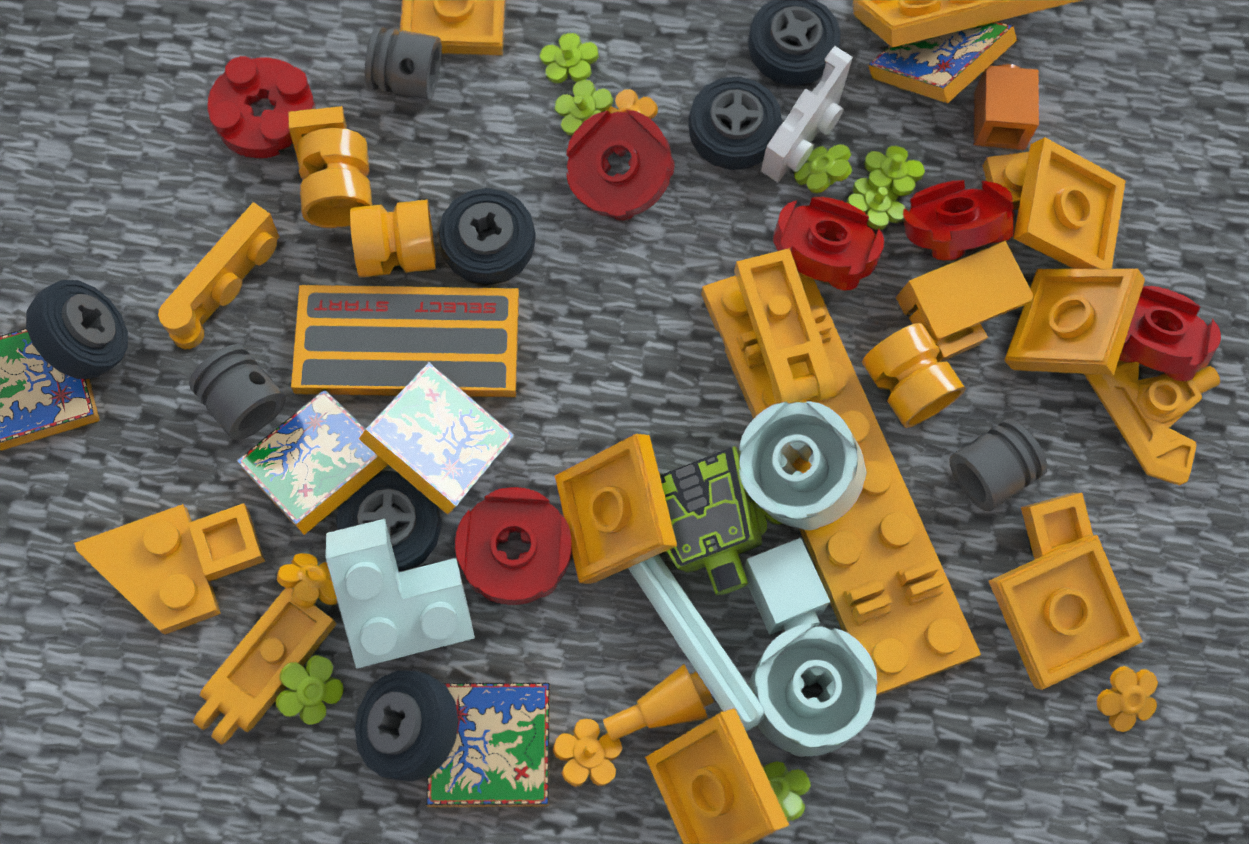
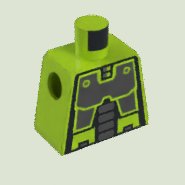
M736 446L660 475L677 543L676 547L667 550L675 566L684 572L689 573L706 567L716 596L736 591L749 584L738 554L762 545L755 501L749 496L741 482L739 470L741 471L739 465L740 450Z

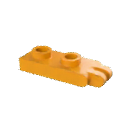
M285 588L200 692V697L207 702L195 715L193 723L200 729L205 730L220 713L225 715L211 735L221 745L226 743L239 727L245 732H249L275 702L277 696L286 688L280 681L281 670L290 662H296L304 666L337 625L331 617L315 605L305 607L297 604L292 599V592L294 590L292 588Z

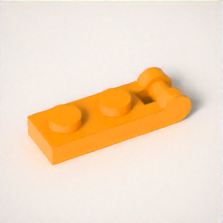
M254 202L161 305L158 313L159 320L177 347L191 349L199 345L204 338L202 325L220 305L226 306L231 303L241 289L243 278L255 265L259 266L267 262L274 253L280 236L271 214Z
M790 248L736 261L734 272L771 379L776 404L783 402L795 403L814 396L818 401L836 397V380ZM805 361L809 374L793 378L789 365Z

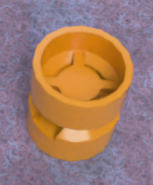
M326 128L310 132L299 140L297 152L299 174L301 179H303L300 185L301 212L304 220L322 228L350 226V208L372 205L371 184L367 178L370 170L366 139L361 134L349 129Z
M428 200L400 202L396 204L392 212H387L382 205L350 208L352 245L359 278L389 275L396 265H400L406 273L436 269L434 237Z
M922 323L909 325L893 333L872 348L862 360V364L877 387L891 391L887 402L905 428L918 425L938 414L955 402L966 390L948 361L938 362L936 360L940 349Z

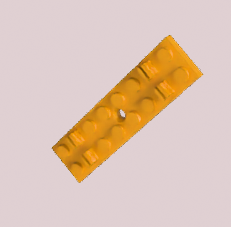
M798 273L837 386L836 397L818 401L814 396L799 400V402L810 401L820 403L833 410L844 420L861 448L867 472L857 501L845 515L828 525L814 530L799 529L841 630L857 639L867 650L874 662L878 682L876 685V696L977 659L981 653L816 282L813 278ZM735 275L702 286L701 295L715 329L720 333L725 345V353L754 419L759 413L776 404L773 396L771 379ZM805 361L789 365L793 378L809 374ZM801 457L792 464L797 471L803 474L812 466L809 461L807 462Z

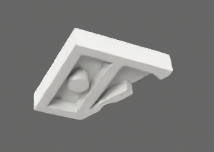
M836 46L832 48L825 58L826 65L819 84L812 92L805 88L788 117L767 145L761 172L776 182L780 181L789 168L797 172L809 158L814 148L811 141L819 132L824 135L830 133L843 113V108L839 106V101L853 57Z

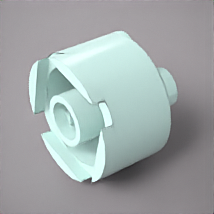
M810 401L774 404L759 413L750 422L742 435L739 447L741 482L749 496L777 521L795 528L814 530L841 518L857 501L867 473L864 457L859 444L844 420L827 406ZM799 457L807 462L809 461L812 465L804 474L797 471L792 465Z
M800 625L783 632L771 642L753 671L749 688L763 707L764 719L757 725L760 731L777 747L793 755L803 757L824 755L837 750L860 732L872 717L878 682L872 658L863 645L849 633L836 628ZM817 682L821 685L823 692L819 695L818 699L813 697L808 700L804 697L801 690L805 684L811 686Z

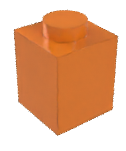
M1013 64L990 65L983 71L974 91V146L1025 150L1039 126V70L1019 68Z

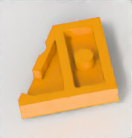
M183 504L74 543L77 552L164 635L221 614L211 581L209 582L204 577L188 523L192 521L188 509Z

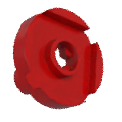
M239 56L230 60L225 67V72L213 84L207 102L210 121L215 132L221 137L222 142L233 152L250 158H270L280 155L278 150L287 148L293 143L289 130L288 112L316 109L305 73L285 61L267 57L251 59L247 56ZM260 99H269L270 104L275 106L273 110H264L261 116H254V111L251 107L255 101Z
M626 110L627 113L604 111L591 116L574 132L566 155L569 157L567 163L568 173H566L574 195L593 212L618 220H628L634 215L640 214L652 207L666 191L675 169L669 143L660 128L649 117L632 110ZM627 152L631 154L632 157L628 162L630 169L625 174L617 173L614 176L607 174L612 167L608 161L610 155L615 153L622 157Z
M964 180L933 185L916 193L910 199L911 209L909 211L904 208L903 220L906 236L915 245L932 249V256L937 260L943 261L960 258L964 255L966 249L980 247L988 243L1007 241L1014 235L1012 194L1006 187L998 183L981 180L982 190L965 189Z
M812 197L809 206L795 208L797 200L784 206L779 214L774 230L773 243L777 251L790 248L798 273L819 281L828 282L834 288L843 291L856 289L860 279L873 273L884 248V237L880 229H878L875 236L873 230L867 226L869 216L861 209L844 201L828 197Z
M1143 286L1119 360L1128 363L1138 362L1151 369L1164 372L1167 376L1177 381H1190L1198 370L1206 367L1211 361L1221 341L1220 329L1213 318L1209 326H1207L1197 316L1201 306L1188 297L1161 287Z
M508 487L484 496L485 500L476 504L471 511L469 509L465 513L456 532V557L469 586L488 600L506 605L527 604L551 594L556 589L558 582L566 574L571 560V532L564 516H561L558 509L550 504L549 499L531 489ZM513 532L521 533V541L525 544H531L529 551L520 553L519 559L516 560L507 559L506 552L497 550L498 543L507 542L510 533Z

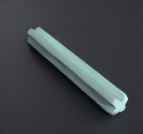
M658 554L629 567L628 569L722 711L735 708L746 732L759 725L764 719L762 705L660 555Z

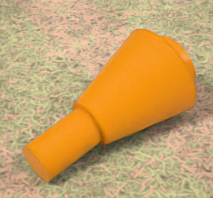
M683 664L637 700L638 704L602 720L613 742L646 726L650 729L708 719L704 707L713 704L714 700L697 671L689 674L685 664Z

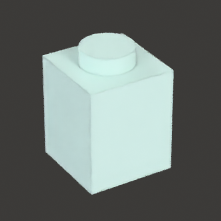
M801 538L746 560L743 569L749 583L747 586L769 635L784 629L787 631L800 625L817 626L820 624L817 616L824 612L830 600Z

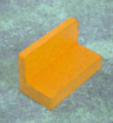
M1004 241L909 280L895 298L905 316L919 309L933 339L940 341L1028 304L1033 299V293L1007 242Z

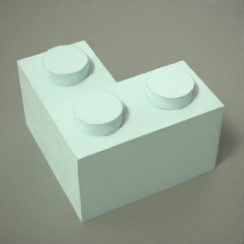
M385 519L326 533V561L356 669L475 638L456 558L399 572Z

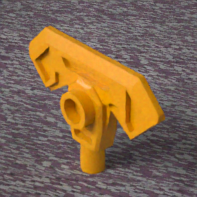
M1118 360L1114 375L1084 374L1146 475L1179 486L1185 484L1191 473L1197 442L1169 427L1202 399V393L1220 384L1218 372L1212 366H1207L1197 371L1190 381H1177L1166 374L1138 380L1139 363H1128Z

